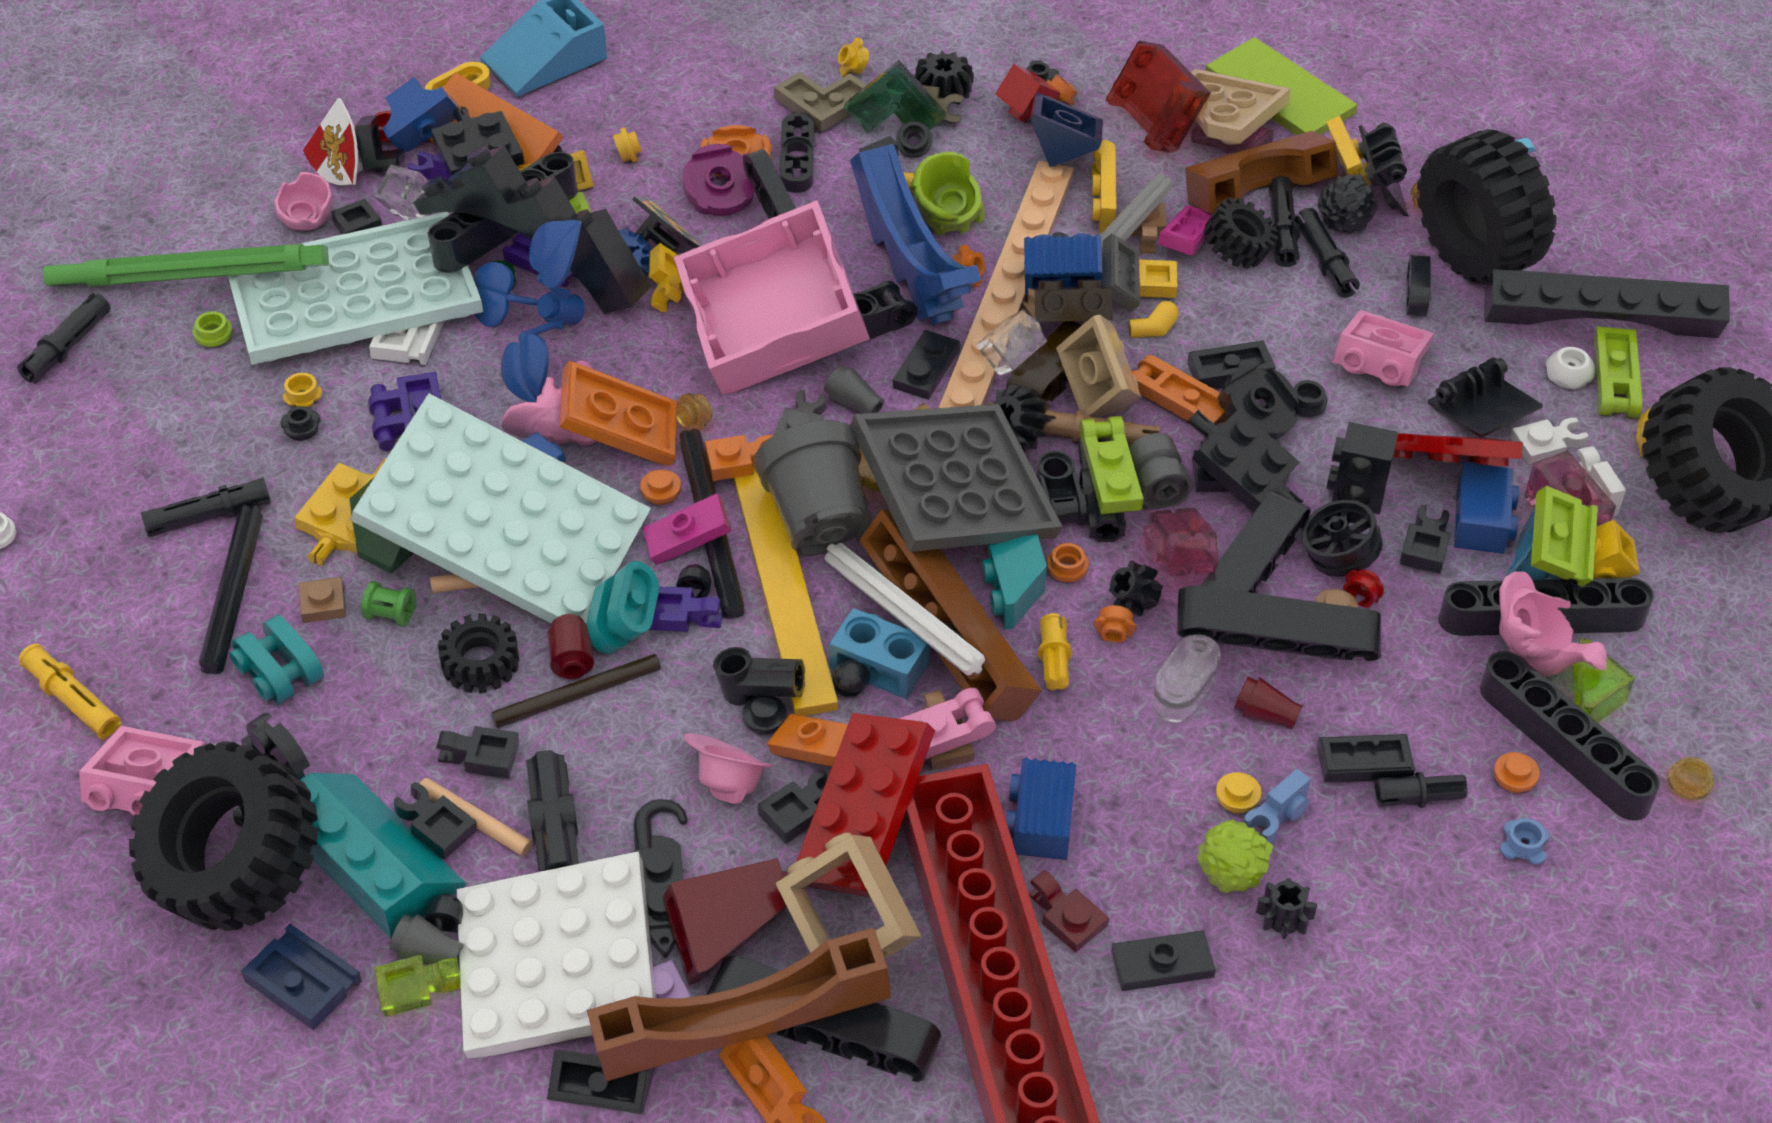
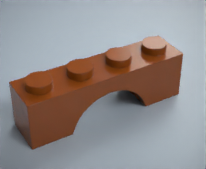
M1309 131L1186 167L1188 203L1211 214L1215 212L1223 200L1226 201L1228 198H1233L1235 201L1238 198L1242 199L1243 195L1247 192L1267 186L1277 176L1288 177L1293 184L1309 185L1338 176L1336 141L1314 131Z

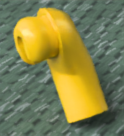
M1162 301L1157 304L1148 318L1129 319L1128 331L1130 338L1166 335L1178 320V307L1171 301Z

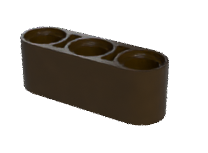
M1065 321L1016 366L1007 381L1006 389L1009 384H1018L1025 388L1030 387L1037 390L1039 394H1042L1041 399H1044L1046 402L1048 400L1052 402L1067 388L1064 385L1068 382L1056 347L1082 325L1075 321Z

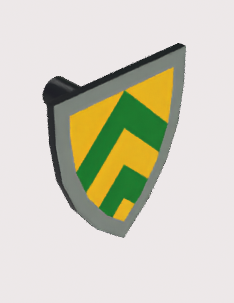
M634 196L632 200L650 214L636 231V234H643L646 242L651 239L657 245L661 243L673 252L678 248L680 243L660 228L662 224L693 248L702 246L683 226L648 196Z

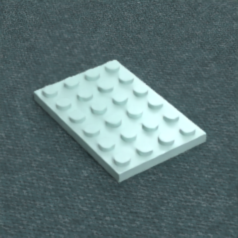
M438 213L301 243L304 246H327L329 266L307 267L303 271L228 276L251 365L272 362L279 358L301 353H311L319 349L350 344L377 335H387L393 332L455 318H464L483 312L481 298L468 265L459 271L443 273L434 268L427 232L431 226L447 217L449 213Z
M428 393L354 508L350 520L549 623H552L555 618L561 615L575 614L583 618L587 624L596 586L610 576H615L651 508Z

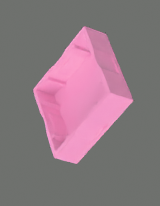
M818 200L768 219L746 232L720 238L674 257L686 297L696 314V329L709 370L722 395L740 391L870 339Z

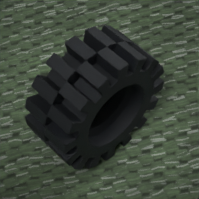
M1228 198L1220 203L1205 224L1204 235H1207L1205 240L1207 244H1214L1212 251L1215 254L1221 252L1223 254L1221 259L1225 262L1231 259L1232 265L1236 267L1241 263L1245 269H1249L1250 266L1253 268L1257 267L1275 245L1278 236L1275 235L1278 232L1277 228L1271 226L1273 221L1270 217L1264 218L1265 211L1261 208L1259 211L1254 209L1255 204L1249 201L1245 205L1244 199L1238 198L1235 201L1233 198Z
M478 613V620L472 621L470 614L463 616L464 624L462 625L457 620L450 623L452 631L444 629L442 632V640L438 641V653L443 675L447 681L451 680L453 687L459 689L463 684L464 692L472 693L473 687H478L480 694L487 693V685L492 684L494 690L501 688L500 679L507 683L512 679V672H517L519 667L518 661L520 660L516 634L514 630L511 631V626L508 622L505 621L501 624L500 617L495 615L492 616L490 621H487L486 614ZM487 646L495 650L494 654L483 660L473 661L463 658L464 653L474 647Z

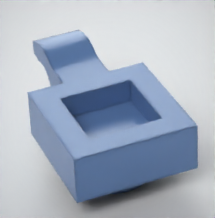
M1298 768L1267 793L1265 803L1258 808L1250 810L1245 815V824L1248 828L1254 826L1266 828L1261 836L1265 837L1272 844L1276 839L1278 827L1288 818L1291 821H1296L1309 805L1307 795L1311 778Z

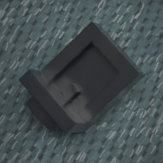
M377 115L362 116L355 125V134L363 169L374 168L375 172L395 170L405 157L404 149L383 150Z

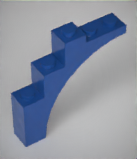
M894 144L857 153L850 162L871 235L876 246L885 243L897 283L907 281L912 301L917 306V318L919 321L931 319L932 325H937L953 320V312L964 307L961 296L971 293L970 286L981 281L977 265L967 267L957 263L945 253L935 240L912 197Z

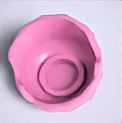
M309 172L299 173L297 180L292 183L283 182L274 201L277 218L291 230L309 231L321 227L327 221L333 208L329 183L320 175Z

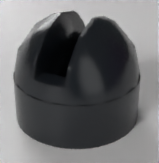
M688 565L680 572L676 587L701 589L694 598L707 597L711 587L710 573L701 565Z
M843 659L834 671L832 682L838 694L850 698L856 697L865 689L871 676L867 668L861 663L852 659Z
M449 893L437 894L430 900L424 919L441 931L457 932L458 924L462 922L463 905L459 899H453V896Z

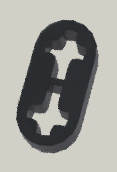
M1410 255L1406 280V315L1424 317L1427 315L1431 285L1430 256Z

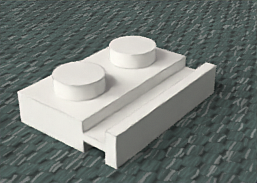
M444 321L387 335L374 336L369 346L371 358L409 363L410 359L420 360V365H426Z

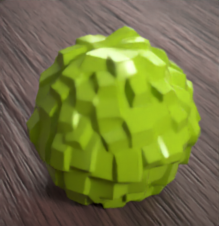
M1234 819L1221 822L1208 829L1204 836L1205 842L1198 846L1199 854L1197 859L1202 867V872L1208 876V881L1217 886L1219 891L1223 893H1229L1230 891L1244 892L1248 888H1256L1261 882L1260 879L1263 878V875L1267 874L1269 858L1273 849V845L1265 837L1259 835L1255 828H1248L1245 822H1236Z

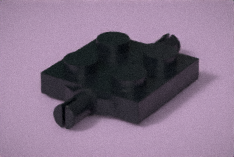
M461 106L462 114L459 107H457L453 112L457 122H450L444 126L431 129L433 142L450 177L468 163L467 156L485 146L488 150L505 146L516 166L525 164L523 151L502 111L484 113L479 117L471 118L466 107Z
M1199 409L1188 420L1187 423L1205 437L1202 447L1192 459L1251 511L1255 512L1272 490L1297 502L1302 503L1304 501L1285 485L1289 474L1300 462L1242 411L1238 409L1226 422L1219 423L1217 426L1202 414Z

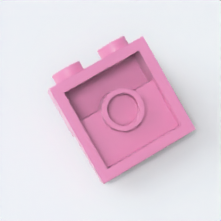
M1359 310L1340 334L1333 363L1342 365L1346 371L1353 374L1367 373L1379 377L1383 383L1390 386L1399 387L1404 385L1408 387L1418 372L1421 359L1430 348L1434 333Z
M120 726L79 771L81 802L87 803L92 809L97 811L120 809L129 811L133 816L134 814L139 815L143 805L139 801L145 790L150 792L156 784L153 780L162 769L169 770L173 767L172 761L186 752L193 755L194 748L205 745V742Z

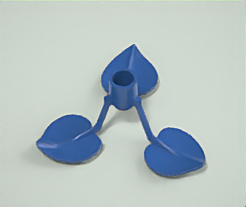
M578 220L547 222L542 224L533 235L529 252L530 264L534 270L539 272L537 281L552 290L542 295L539 299L510 294L514 276L505 264L499 262L486 263L476 271L473 277L483 308V312L474 315L484 326L496 327L500 325L508 314L509 301L537 306L539 315L545 321L550 322L521 332L518 337L519 342L509 343L503 352L501 372L504 383L510 392L526 402L536 403L537 396L542 393L548 372V347L538 334L552 329L562 330L563 324L576 325L582 320L584 315L583 299L579 295L570 294V290L559 287L567 278L575 255L582 223Z

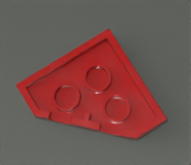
M1398 433L1393 457L1412 458L1413 451L1429 452L1428 459L1435 461L1460 462V455H1468L1469 462L1483 465L1509 466V458L1521 459L1523 442L1489 438Z

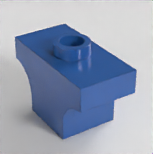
M413 77L385 97L391 108V116L388 123L382 129L387 138L398 149H404V153L431 138V129L444 126L455 120L453 112L459 105L442 86L434 90H426Z

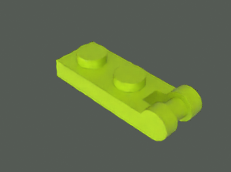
M1597 326L1594 334V350L1598 390V415L1611 416L1612 413L1626 414V418L1639 419L1643 401L1636 330ZM1614 394L1626 395V398L1614 397Z
M1122 416L1108 417V421L1095 422L1094 419L1080 420V438L1101 514L1142 510L1143 495L1126 440ZM1108 437L1110 441L1098 442L1097 440L1098 438Z

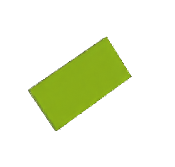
M1256 37L1251 38L1210 62L1205 67V71L1291 88L1290 102L1271 119L1295 135L1309 131L1322 135L1329 130L1326 121L1338 116L1344 121L1357 112V103Z

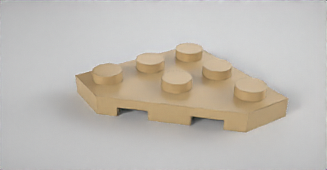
M1194 69L1178 82V96L1207 137L1220 139L1223 143L1229 145L1241 144L1290 102L1291 88Z

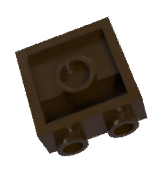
M1097 279L1078 280V287H1063V281L1061 280L1039 281V288H1028V301H1022V317L1033 322L1088 321L1095 315H1101L1107 320H1113V289L1101 286V280Z

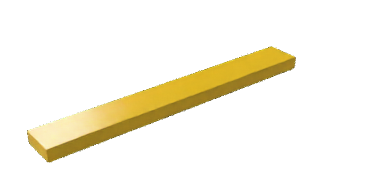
M753 466V475L733 478L779 657L780 659H802L805 666V687L802 696L790 697L794 714L808 716L838 710V700L797 551L791 546L788 533L771 493L763 488Z

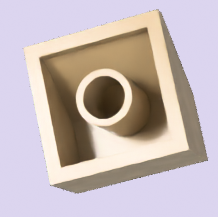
M1095 315L1056 347L1080 411L1085 412V416L1101 417L1124 411L1141 398L1137 379L1132 374L1125 355L1124 345L1118 337L1114 324L1103 316Z

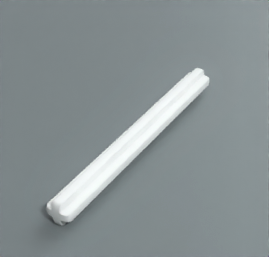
M832 543L827 547L828 553L824 558L830 566L966 675H971L972 673L979 674L983 670L981 665L984 663L985 658L982 653L842 543L837 545Z

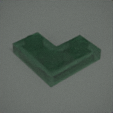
M900 60L846 101L844 108L867 133L893 113L903 124L920 122L925 124L930 130L945 119L946 112Z

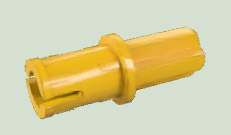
M1058 613L1046 614L1041 618L1039 624L1041 644L1038 647V657L1043 662L1046 688L1051 691L1056 689L1064 690L1069 685L1068 661L1072 657V648L1067 641V620L1062 616L1059 624L1060 614Z

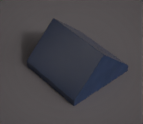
M1036 92L1033 100L1031 123L1049 167L1056 166L1100 148L1103 119Z

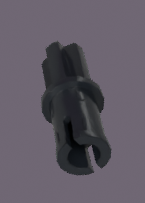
M1421 771L1416 772L1414 776L1376 778L1374 786L1378 807L1419 804V808H1424L1427 801L1464 799L1468 793L1467 780L1464 775L1424 777Z

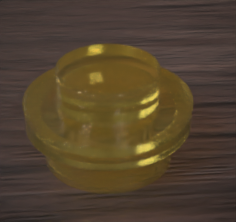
M686 393L681 395L677 400V420L685 428H696L702 431L712 419V410L708 400L701 394Z
M1697 757L1682 758L1671 766L1667 775L1668 785L1672 791L1680 797L1689 800H1700L1707 797L1714 786L1711 767L1704 760Z

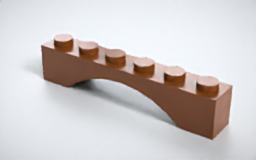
M872 927L827 940L813 952L789 967L766 978L735 989L686 998L633 996L588 1009L587 1014L605 1080L609 1081L891 998L888 967L875 929Z

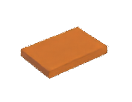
M569 360L562 372L560 428L661 465L673 464L676 460L677 401Z

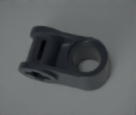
M884 281L867 290L853 293L870 337L869 340L910 325L917 316V306L912 301L905 300L902 297L900 288L894 281Z
M1061 451L1044 453L1038 460L1036 476L1061 524L1077 522L1079 526L1086 525V499L1083 490L1080 488L1072 458Z

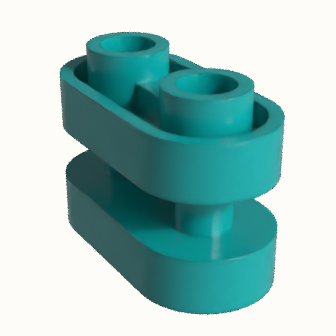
M632 561L621 568L615 576H610L596 586L587 619V628L592 645L600 652L613 654L626 646L630 640L638 638L650 629L659 593V582L655 573L648 565L640 561Z
M279 614L262 623L265 637L259 641L250 632H246L232 641L234 650L229 652L234 666L242 675L249 672L254 677L252 679L253 685L265 702L273 699L279 705L294 696L291 682L298 677L307 687L324 678L323 668L315 653ZM276 651L287 664L281 667L270 654Z

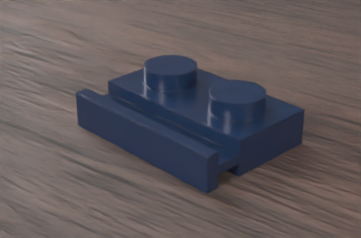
M289 924L285 928L286 933L278 940L274 938L241 970V973L247 984L314 1030L347 997L346 992L353 985L358 986L362 979L357 969L292 924Z

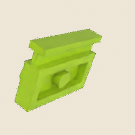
M1545 486L1536 492L1531 566L1565 580L1569 578L1577 580V585L1582 587L1593 581L1598 506H1585L1582 504V500L1549 486Z

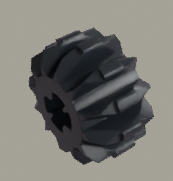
M941 50L940 54L927 53L926 58L918 60L913 84L940 87L939 98H945L950 94H960L964 98H969L972 84L974 83V72H972V66L968 64L967 57H957L956 52L945 54Z
M1009 384L1006 390H996L995 402L986 403L988 405H1000L1025 453L1027 449H1037L1038 437H1048L1043 429L1045 424L1052 421L1045 414L1050 405L1044 399H1041L1042 394H1039L1037 390L1030 387L1025 388L1018 384Z

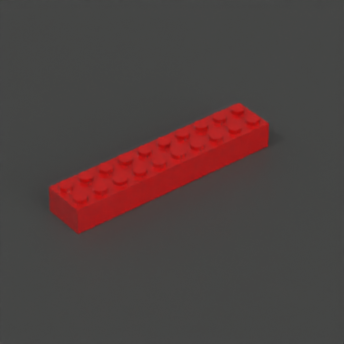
M988 763L919 776L903 818L902 827L985 1123H1100Z

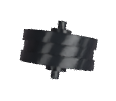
M1338 500L1325 504L1308 517L1302 529L1303 544L1308 551L1311 562L1319 572L1328 576L1344 577L1351 570L1359 572L1361 569L1368 568L1379 557L1383 547L1382 533L1377 525L1374 513L1368 505L1357 500ZM1370 528L1368 535L1360 534ZM1328 548V549L1325 551V553H1322V552L1318 551V550H1321V549Z

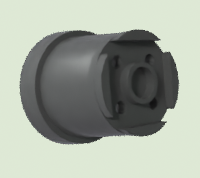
M820 420L790 427L768 439L757 450L753 459L755 470L763 488L771 493L792 548L794 550L797 547L800 548L802 555L805 556L828 553L827 547L830 544H844V542L853 537H856L858 543L861 536L872 523L859 471L861 461L860 446L855 438L853 427L847 423L834 420Z

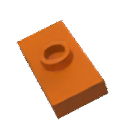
M790 713L766 744L770 752L777 756L833 766L848 724Z

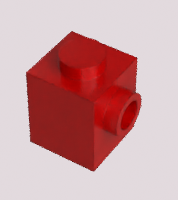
M1013 64L995 95L1010 106L1008 112L1012 116L1026 123L1028 119H1031L1036 92L1055 100L1058 99L1061 93L1034 72Z

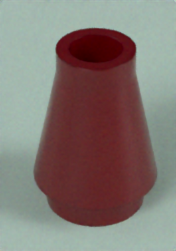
M1249 676L1234 705V709L1243 712L1242 717L1282 725L1293 729L1303 705L1294 702L1261 677L1255 680Z

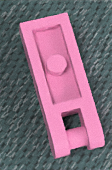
M967 688L958 693L954 699L899 718L927 722L935 729L925 759L985 738L996 729V724L991 714L982 708L984 700L977 688ZM965 716L968 717L967 722L959 725L957 724V719L963 718Z

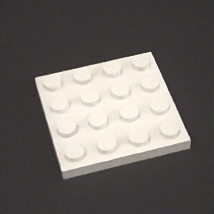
M639 851L457 889V899L463 905V917L461 924H458L459 942L464 944L459 952L463 1051L467 1059L494 1056L591 1036L593 1034L587 1014L588 1009L633 996L656 998L643 861Z

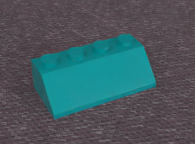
M309 773L300 779L310 790V801L315 803L318 821L313 822V826L318 828L317 845H312L310 852L314 856L313 861L390 939H392L399 921L405 914L413 918L416 915L424 917L430 900L437 894L449 893L454 895L457 889L466 886V882L432 849L411 834V829L355 774Z

